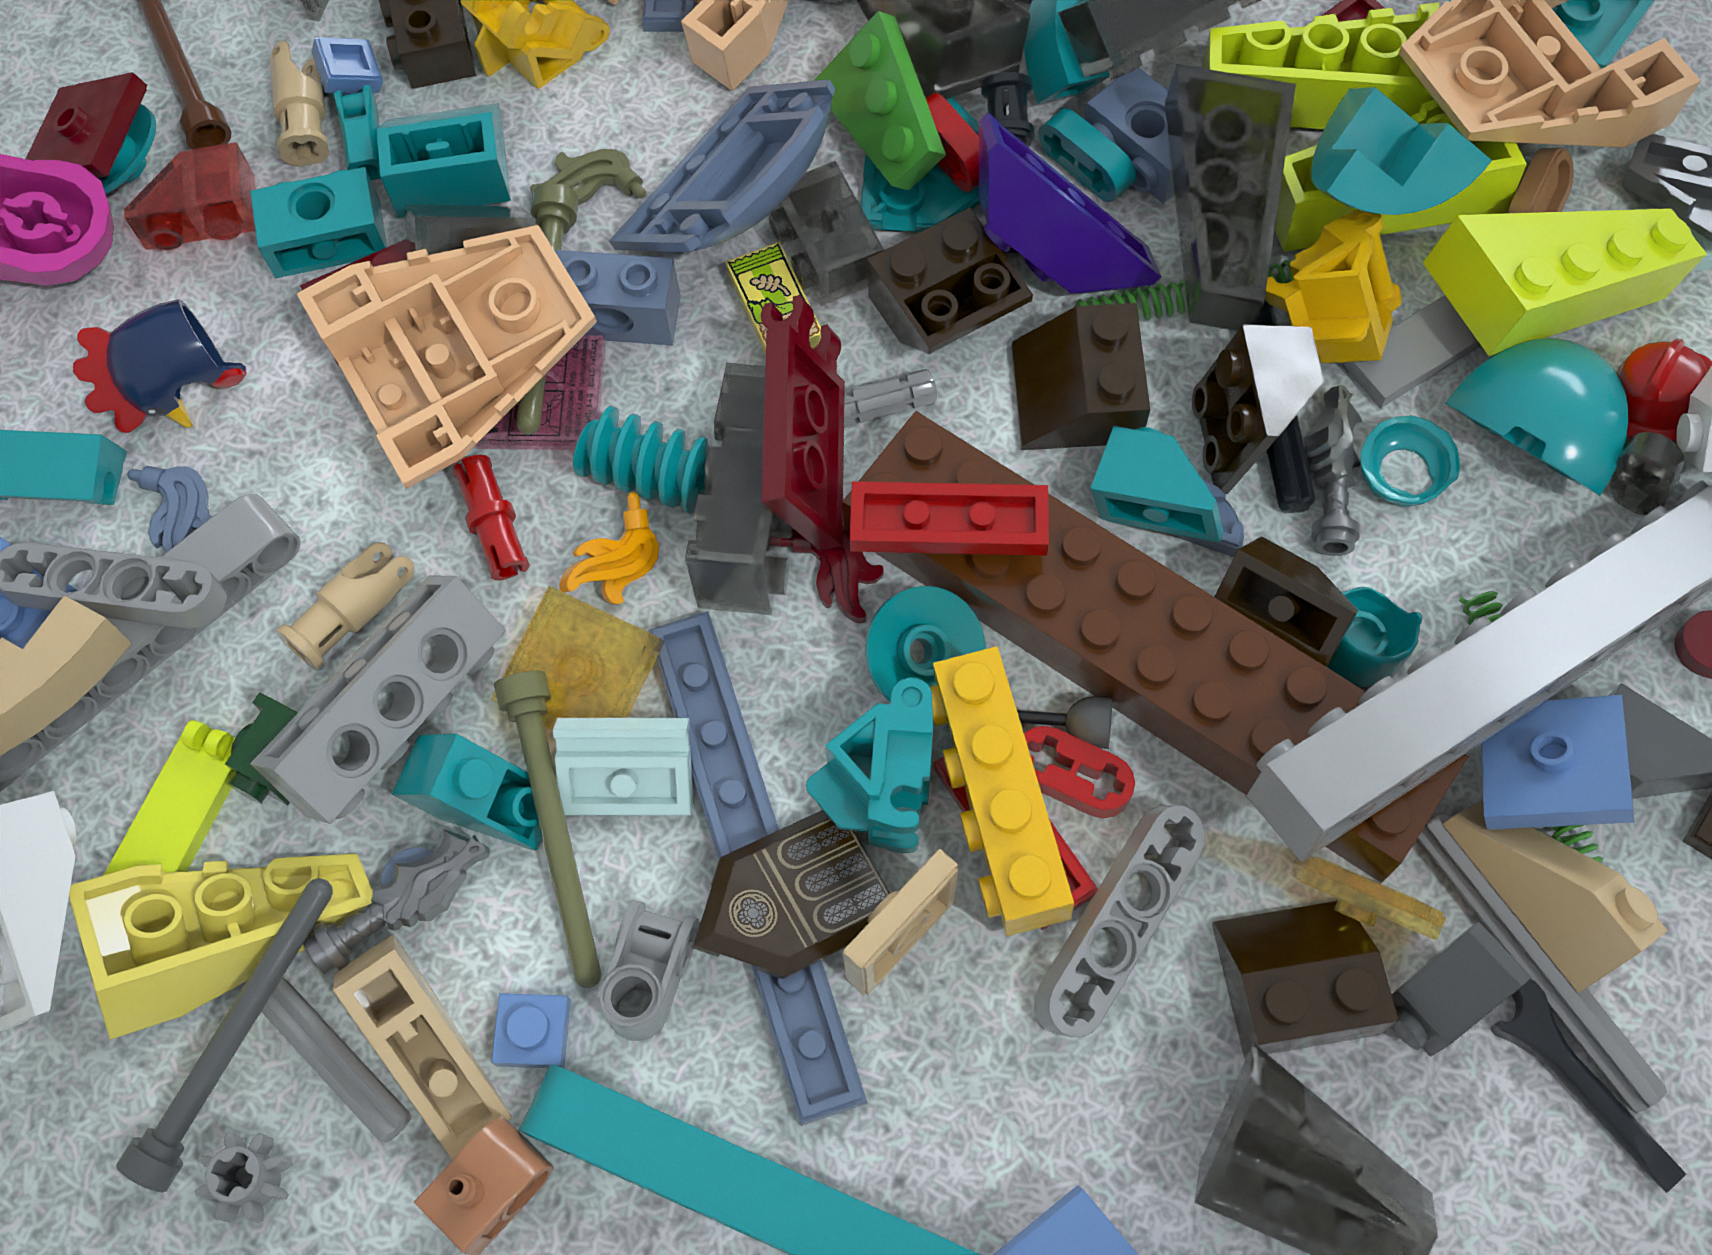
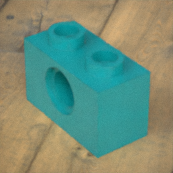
M366 167L338 170L327 175L293 182H280L273 186L250 190L257 246L275 279L352 263L387 247L380 199Z

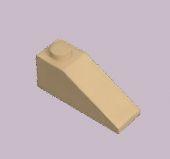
M1479 801L1442 824L1578 994L1644 951L1668 931L1658 919V912L1650 898L1638 888L1631 886L1619 872L1535 828L1487 830L1483 801Z
M394 933L334 973L333 992L452 1160L491 1121L498 1117H505L508 1121L512 1119V1115L436 994Z

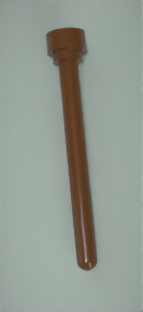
M137 0L184 107L179 126L188 147L197 153L204 154L227 145L231 139V129L221 109L205 101L161 0Z

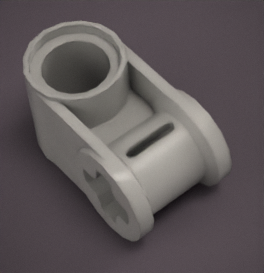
M633 900L627 907L619 927L615 950L601 985L599 996L603 1013L612 1028L621 1037L631 1041H643L652 1038L663 1028L680 979L688 968L694 950L692 945L699 925L698 918L687 916L681 921L646 911L645 903ZM634 990H645L652 994L650 1006L641 1015L624 1017L618 1014L619 1003L627 993Z

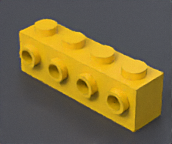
M998 646L933 663L936 684L930 687L932 692L933 723L935 727L946 724L952 747L943 749L942 754L952 789L964 786L970 810L960 813L969 851L972 853L982 850L989 874L978 878L988 918L1001 917L1006 937L1071 920L1074 901Z

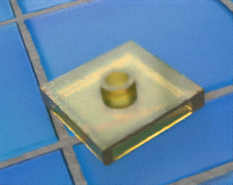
M548 586L503 677L534 670H541L546 673L551 699L546 702L548 712L542 716L544 726L553 730L557 718H627L665 641ZM494 693L491 700L498 703L496 693Z
M1315 855L1302 862L1296 856L1290 870V874L1299 882L1338 898L1334 910L1372 927L1375 926L1380 916L1437 941L1447 918L1443 916L1444 912L1421 900Z

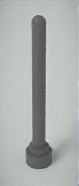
M316 878L306 885L155 1129H146L141 1138L134 1137L117 1162L116 1168L132 1182L152 1191H168L183 1166V1161L179 1157L185 1147L180 1142L331 900L333 888L327 880Z

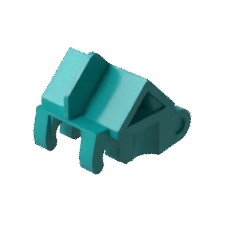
M914 677L900 680L892 690L891 705H874L825 745L827 764L809 777L805 784L807 793L839 829L868 831L869 845L896 853H913L918 849L919 838L914 832L919 828L922 805H928L933 709L932 692L928 684Z

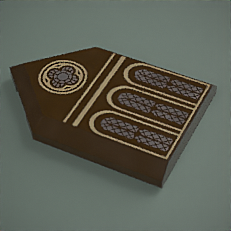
M821 810L720 857L692 949L716 957L722 954L757 966V971L785 979L846 948L869 924L868 919L870 915L890 894V891L855 831L839 829L826 813Z

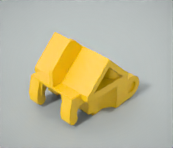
M461 0L460 3L471 12L477 32L479 33L474 46L484 73L490 77L510 63L538 90L581 60L585 51H593L606 42L610 34V27L604 20L588 14L574 0H541L546 5L536 4L533 7L532 14L529 12L530 8L528 5L530 1L539 0Z
M1356 209L1322 227V233L1317 242L1310 248L1294 255L1295 260L1289 263L1293 281L1278 283L1273 277H1266L1260 281L1264 299L1270 305L1286 311L1291 326L1312 328L1321 363L1377 361L1382 359L1393 323L1391 312L1401 305L1402 295L1399 286L1391 281L1379 233L1384 226L1381 214Z

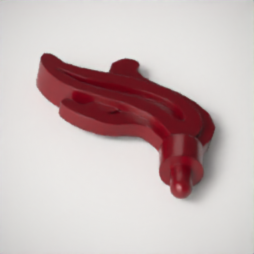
M844 525L843 547L821 551L794 529L793 535L776 536L774 540L776 546L793 547V553H812L821 561L817 573L816 587L819 598L826 608L832 607L830 595L834 592L838 608L848 619L860 624L866 621V612L859 603L858 586L859 583L867 585L878 582L883 577L884 567L880 564L871 565L868 563L863 552H850V533L844 530Z

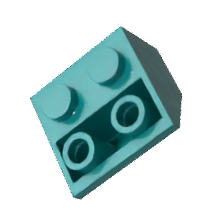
M499 103L387 119L376 129L380 177L398 218L511 201Z

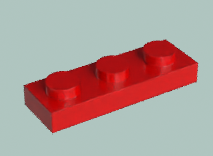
M852 481L850 552L1047 556L1049 547L1048 485Z

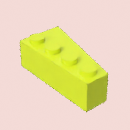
M1439 2L1420 4L1417 13L1395 16L1392 8L1369 10L1367 19L1338 22L1335 14L1314 16L1313 21L1307 26L1289 28L1283 20L1211 28L1199 77V116L1205 121L1325 129L1348 89L1368 87L1377 88L1409 116L1415 115L1420 112L1423 103L1434 100V98L1398 53L1401 46L1440 8Z
M1435 99L1423 103L1420 112L1410 116L1419 124L1448 123L1460 133ZM1469 140L1492 160L1482 174L1456 196L1432 208L1400 215L1381 214L1384 226L1379 232L1380 235L1449 224L1453 222L1457 215L1507 214L1527 165L1519 147L1514 142ZM1317 145L1277 161L1266 209L1283 252L1310 248L1319 239L1322 227L1356 210L1334 200L1314 185L1311 177V168Z
M1672 209L1457 215L1423 261V264L1488 356H1491L1526 341L1547 338L1666 298L1707 253L1693 237L1687 224L1679 219Z

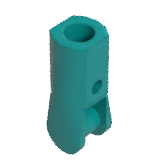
M364 85L363 92L344 95L341 90L334 91L346 170L366 167L371 181L381 179L376 130L379 127V115L371 86Z

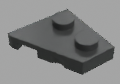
M1651 134L1639 140L1622 186L1659 209H1672L1688 227L1712 241V147Z

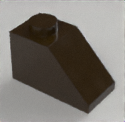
M1262 536L1237 550L1214 596L1325 667L1329 666L1359 611L1318 566Z

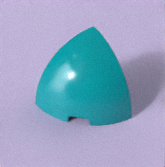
M1377 88L1348 89L1321 135L1313 157L1311 177L1316 188L1346 206L1371 213L1400 215L1432 208L1456 196L1479 177L1492 160L1450 124H1419Z
M1559 338L1530 340L1501 351L1467 376L1445 402L1446 405L1481 428L1522 449L1555 472L1599 496L1609 483L1618 465L1627 434V398L1617 372L1604 358L1589 348L1570 340Z

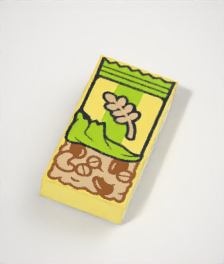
M780 242L726 262L727 274L765 355L766 331L768 329L761 321V311L764 304L772 302L783 314V320L787 319L792 313L793 296L800 295L809 304ZM815 314L809 333V341L812 348H815L821 339V327Z

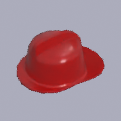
M1678 338L1673 342L1648 343L1635 349L1617 370L1626 393L1628 405L1626 437L1635 441L1652 444L1676 442L1679 419L1684 413L1688 414L1691 394L1711 368L1712 361L1708 357L1686 347L1685 342Z

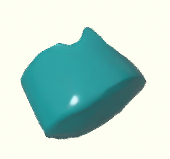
M1363 586L1342 591L1359 611L1327 668L1357 687L1371 688L1387 676L1393 678L1412 655L1418 644L1420 624L1422 623L1423 616L1420 612L1408 613L1384 594Z

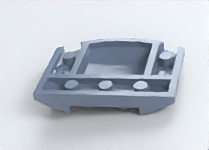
M827 79L748 87L609 240V243L615 250L692 252L726 242L758 224L791 193L814 160L829 121L831 101L835 92V87L831 81Z

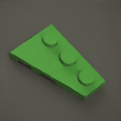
M878 11L814 81L827 79L831 81L835 87L831 101V111L893 187L910 190L946 154L896 17Z

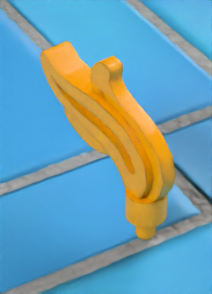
M631 492L627 496L629 511L623 512L625 531L618 541L607 538H595L581 543L573 550L572 554L574 557L586 554L590 558L575 562L564 572L559 583L561 593L573 592L580 584L586 582L602 581L601 591L603 598L611 605L621 604L624 600L622 597L624 587L643 577L653 568L658 560L659 545L656 536L649 528L647 509H641L640 498L636 492Z

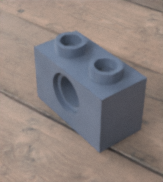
M1136 64L1089 100L1086 106L1085 120L1120 147L1133 163L1136 172V180L1133 186L1140 192H1149L1162 204L1167 202L1211 164L1219 131Z
M555 250V253L597 321L581 339L673 346L681 298L673 258Z

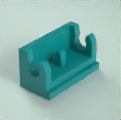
M0 430V500L19 498L81 501L88 504H100L101 502V505H114L127 451L102 434Z

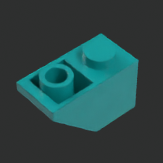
M457 733L418 735L391 795L442 821L537 851L542 834L526 771Z

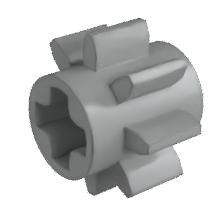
M227 1133L224 1138L225 1149L219 1151L214 1157L201 1156L199 1161L204 1167H207L205 1173L206 1184L201 1185L195 1190V1195L220 1201L214 1212L215 1219L230 1223L237 1216L241 1207L242 1213L248 1221L260 1223L264 1221L263 1205L267 1204L272 1198L287 1200L289 1194L285 1189L279 1187L281 1182L280 1172L286 1171L293 1164L292 1160L282 1156H268L273 1147V1138L258 1133L252 1139L247 1149L246 1142L241 1136ZM240 1167L245 1168L249 1174L253 1175L251 1184L247 1188H243L240 1182L234 1180L236 1172Z

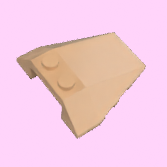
M539 225L463 241L464 248L429 255L426 249L407 253L408 260L373 267L370 261L352 264L296 293L321 339L338 362L375 428L378 441L406 489L462 459L597 323L593 312Z

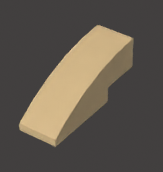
M64 595L23 649L4 638L0 639V756L36 735L69 710L107 674L132 644L107 618Z

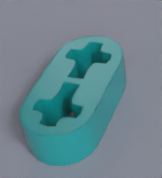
M1065 108L1059 110L1039 127L1038 139L1044 152L1105 202L1114 201L1134 184L1136 172L1127 154L1076 112Z

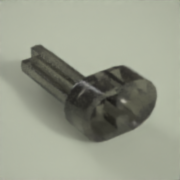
M1652 432L1638 433L1633 436L1615 462L1617 467L1610 480L1611 495L1619 505L1640 515H1648L1657 507H1664L1679 484L1684 466V455L1680 447L1677 446V441L1673 442L1661 434Z

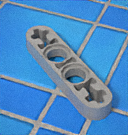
M33 542L15 543L0 552V593L12 604L20 607L52 611L65 595L105 618L191 629L210 624L221 614L226 604L227 595L225 588L205 565L196 562ZM33 569H36L44 579L42 580L37 574H31ZM85 570L93 571L87 585L78 591L66 593L67 584L72 577ZM140 577H149L148 585L140 595L130 600L121 599L123 590L130 582ZM170 588L177 595L187 596L183 603L174 593L170 592Z
M1182 805L1158 806L1148 810L1138 822L1038 987L1034 1000V1010L1038 1021L1047 1031L1067 1037H1085L1093 1033L1103 1021L1203 851L1206 843V830L1202 819L1194 810ZM1176 823L1173 835L1180 841L1178 847L1165 848L1169 836L1162 830L1164 824ZM1144 855H1158V857L1153 862L1145 859ZM1137 871L1148 879L1151 887V896L1148 903L1139 910L1129 904L1125 895L1127 880ZM1105 927L1115 935L1117 953L1115 959L1109 965L1102 967L1092 956L1091 942L1097 931ZM1076 967L1080 972L1097 978L1098 984L1084 983L1087 976L1076 973ZM1063 992L1075 993L1073 1003L1079 1008L1076 1017L1064 1016L1066 1007L1059 1001Z

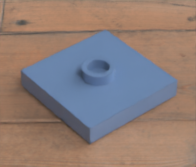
M1622 695L1546 700L1481 743L1484 819L1487 830L1634 823Z

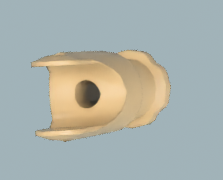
M279 41L273 47L270 54L273 112L276 120L281 124V135L277 139L279 157L286 163L298 167L322 163L329 156L327 138L322 134L321 122L324 120L326 113L324 90L314 58L309 59L300 71L294 62L291 61L289 44L286 41Z
M381 542L372 544L355 560L350 561L316 593L317 601L291 626L281 625L276 630L277 635L300 659L317 671L324 664L322 657L348 632L356 634L410 581L414 574L412 560L405 556H398L391 560L392 551L388 545ZM380 552V558L377 561H373L375 553ZM404 567L403 575L398 576V570Z

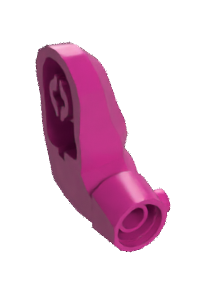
M0 153V281L8 280L50 286L76 281L101 264L112 247L114 222L102 182L79 164L61 160L32 161Z

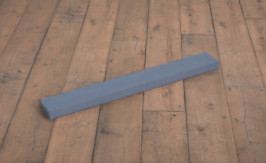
M709 611L649 629L648 632L675 718H689L692 775L717 856L720 859V857L778 831L779 828ZM822 960L785 979L757 971L758 967L751 965L801 1126L867 1104Z

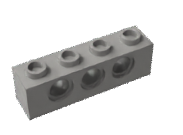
M429 575L260 752L250 765L305 817L331 824L335 819L345 817L360 804L365 795L363 788L380 769H387L395 764L406 753L410 745L407 739L424 721L434 719L448 707L453 698L451 691L465 675L473 674L487 664L495 651L492 646L505 633L506 629L457 576ZM431 638L436 646V658L433 664L427 668L422 659V649L426 641ZM389 684L393 691L394 701L391 709L382 716L377 705L378 695L382 688ZM345 732L350 742L349 752L346 758L336 765L332 758V745L335 739Z

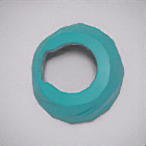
M1413 415L1396 416L1379 423L1367 436L1360 453L1361 473L1373 494L1387 502L1402 507L1425 504L1436 498L1458 479L1461 465L1458 448L1449 432L1441 429L1429 420ZM1395 450H1407L1416 453L1427 464L1429 476L1433 480V484L1426 491L1417 495L1394 488L1387 483L1382 475L1381 464L1384 457Z

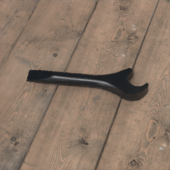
M1530 979L1512 994L1516 1006L1513 1019L1509 1022L1499 1021L1490 1028L1492 1033L1516 1044L1550 1068L1665 1193H1668L1687 1174L1577 1057L1556 1025L1545 992L1536 981Z

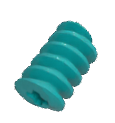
M611 405L604 410L599 420L594 419L587 423L580 434L573 454V469L576 475L586 477L592 474L596 482L607 485L614 481L619 490L629 493L637 489L639 496L642 498L653 500L659 496L661 503L668 507L674 508L682 503L686 513L693 514L697 511L710 477L711 460L707 457V438L699 436L690 451L686 450L685 431L677 428L668 442H663V424L658 421H654L649 426L645 435L640 434L641 416L631 413L623 426L619 427V410Z

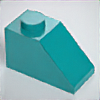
M1113 426L1090 488L1100 519L1112 523L1220 543L1224 532L1216 499L1174 436L1165 435L1161 431L1149 427H1140L1134 430Z

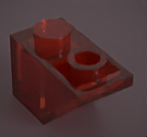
M237 142L181 151L124 208L125 220L146 250L154 248L172 250L180 247L183 243L212 238L217 240L233 239L241 233L255 231L250 190L256 189L255 175Z

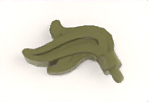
M616 149L596 150L574 158L566 156L564 152H560L555 158V165L559 173L544 183L530 186L533 196L535 188L545 183L566 185L577 193L579 204L588 201L603 185H616L627 196L634 194L640 199L646 196V190L642 187V178L631 169L625 153Z

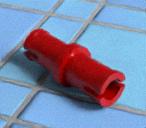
M479 454L462 459L466 471H464L462 464L459 463L453 466L452 471L458 481L469 511L465 516L470 533L478 535L490 568L491 578L503 581L519 575L516 565H518L520 571L525 572L530 565L527 557L524 555L513 526L516 514L512 503L503 499L492 470L490 457Z

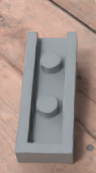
M1446 295L1390 329L1381 360L1344 362L1343 366L1381 409L1476 350L1481 345Z

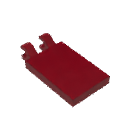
M800 295L793 296L792 313L785 320H783V314L772 302L765 303L761 311V321L768 329L766 331L761 503L821 551L843 547L842 501L845 381L837 374V359L841 352L839 336L828 324L823 325L820 330V342L815 348H812L809 341V333L814 322V312L811 306Z

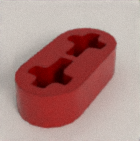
M933 93L925 99L946 154L937 164L958 188L964 192H969L979 186V136L943 96Z
M1040 726L1024 733L1028 750L1040 752L1044 745L1051 746L1055 749L1054 760L1071 769L1069 772L1056 765L1049 764L1044 772L1035 770L1041 793L1098 818L1114 817L1123 812L1130 803L1135 787L1134 774L1127 762L1120 757L1057 728ZM1030 754L1032 763H1034V757ZM1079 772L1089 778L1099 780L1104 772L1110 773L1115 777L1113 787L1122 793L1119 795L1109 792L1104 800L1097 799L1093 796L1094 784L1077 774Z

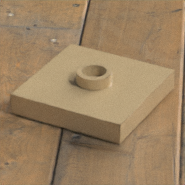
M940 848L898 893L896 891L891 892L875 908L868 919L869 924L842 951L846 980L863 996L865 993L869 995L954 904L958 864Z

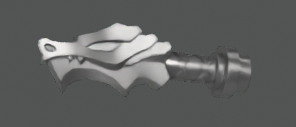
M1343 385L1331 387L1324 393L1325 411L1319 416L1314 427L1305 437V453L1308 457H1312L1310 468L1312 472L1315 471V484L1319 483V486H1324L1323 496H1325V501H1323V514L1325 516L1312 524L1311 537L1316 542L1317 551L1329 556H1342L1353 552L1355 542L1360 538L1359 523L1348 516L1349 492H1347V489L1356 485L1352 470L1360 466V460L1354 450L1353 429L1356 423L1362 422V419L1349 402L1353 394Z
M443 829V841L434 853L412 863H395L396 872L394 878L388 884L374 888L371 904L361 909L358 914H354L341 922L338 927L334 923L328 926L324 921L319 922L313 927V933L306 938L303 943L304 947L317 967L326 974L335 967L340 970L351 962L348 956L352 953L351 947L365 940L366 936H370L382 929L386 924L389 930L396 931L402 925L411 927L415 926L418 921H432L438 914L448 910L455 894L466 880V871L475 863L489 857V847L479 842L475 835L468 839L465 836Z

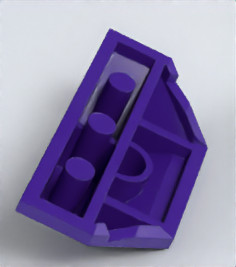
M988 112L979 120V200L987 222L984 225V230L1000 249L1006 252L1011 248L1015 249L1025 257L1027 266L1041 281L1050 283L1054 280L1071 294L1151 286L1162 278L1147 244L1133 235L1003 127Z

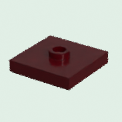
M134 72L60 87L25 159L32 161H66L82 165L96 178L108 176L148 85Z

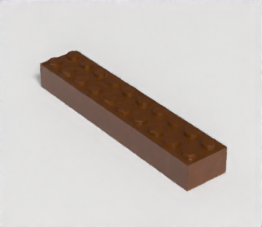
M918 411L912 414L858 481L1034 485ZM852 490L842 501L844 530L849 533ZM1049 493V547L1047 556L874 552L923 585L939 587L954 593L968 604L980 622L1093 696L1112 697L1113 709L1245 795L1248 794L1261 773L1256 767L1258 761L1270 749L1286 739H1290L1296 746L1310 737L1308 735L1309 730L1324 715L1338 707H1341L1347 714L1359 706L1358 701L1365 693L1361 688ZM1465 754L1325 847L1378 882L1383 883L1403 862L1469 756Z

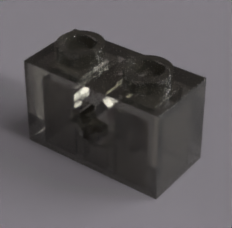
M833 161L807 171L791 193L768 215V220L777 242H780V245L789 243L794 253L790 260L801 288L805 290L811 287L822 306L868 288L867 259L884 251L837 162Z

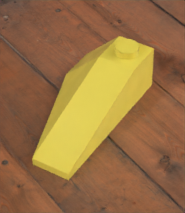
M358 854L275 858L267 867L229 869L228 861L204 862L203 871L163 873L162 864L140 865L71 885L69 899L109 1039L121 1037L181 1017L246 982L304 888L311 880L316 878L325 879L333 888L332 898L316 924L324 921L328 926L334 923L338 927L347 918L358 914L361 909L372 903L373 893ZM304 944L301 946L298 953L306 950Z

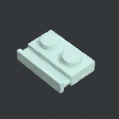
M557 718L553 727V738L556 739V776L564 814L691 815L693 786L691 746L689 745V718Z

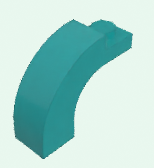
M1032 0L1025 24L1024 54L1027 72L1032 80V88L1037 104L1081 95L1113 75L1099 28V15L1103 0Z

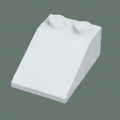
M54 791L0 805V1033L50 1011L75 862L73 846L76 844L77 838L74 821L66 808L59 807Z

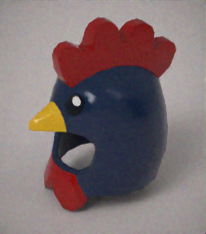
M180 299L159 303L125 320L112 332L97 326L82 328L77 333V341L88 351V356L78 358L73 362V373L80 381L93 383L95 388L85 398L86 407L93 413L114 411L115 426L120 432L130 433L139 427L147 415L166 416L183 427H192L193 424L180 394L183 385L202 381L216 388H230L238 385L247 375L246 366L242 363L224 362L204 327L189 307Z

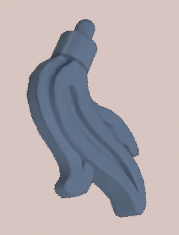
M145 466L143 470L131 469L128 471V478L131 481L140 482L142 489L159 492L163 496V502L154 513L149 528L150 540L155 548H160L163 542L165 553H167L213 517L209 515L206 484L200 474L192 468L177 466L162 469Z

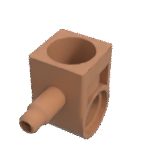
M498 1117L482 1128L467 1143L449 1165L416 1198L414 1203L461 1252L468 1255H480L541 1189L551 1176L554 1168L505 1117Z

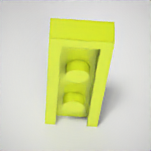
M196 720L188 721L104 875L134 866L162 864L163 873L188 871L232 789L227 783L234 772L225 765L231 755L232 744L235 740L230 733L217 728L211 729L207 724Z

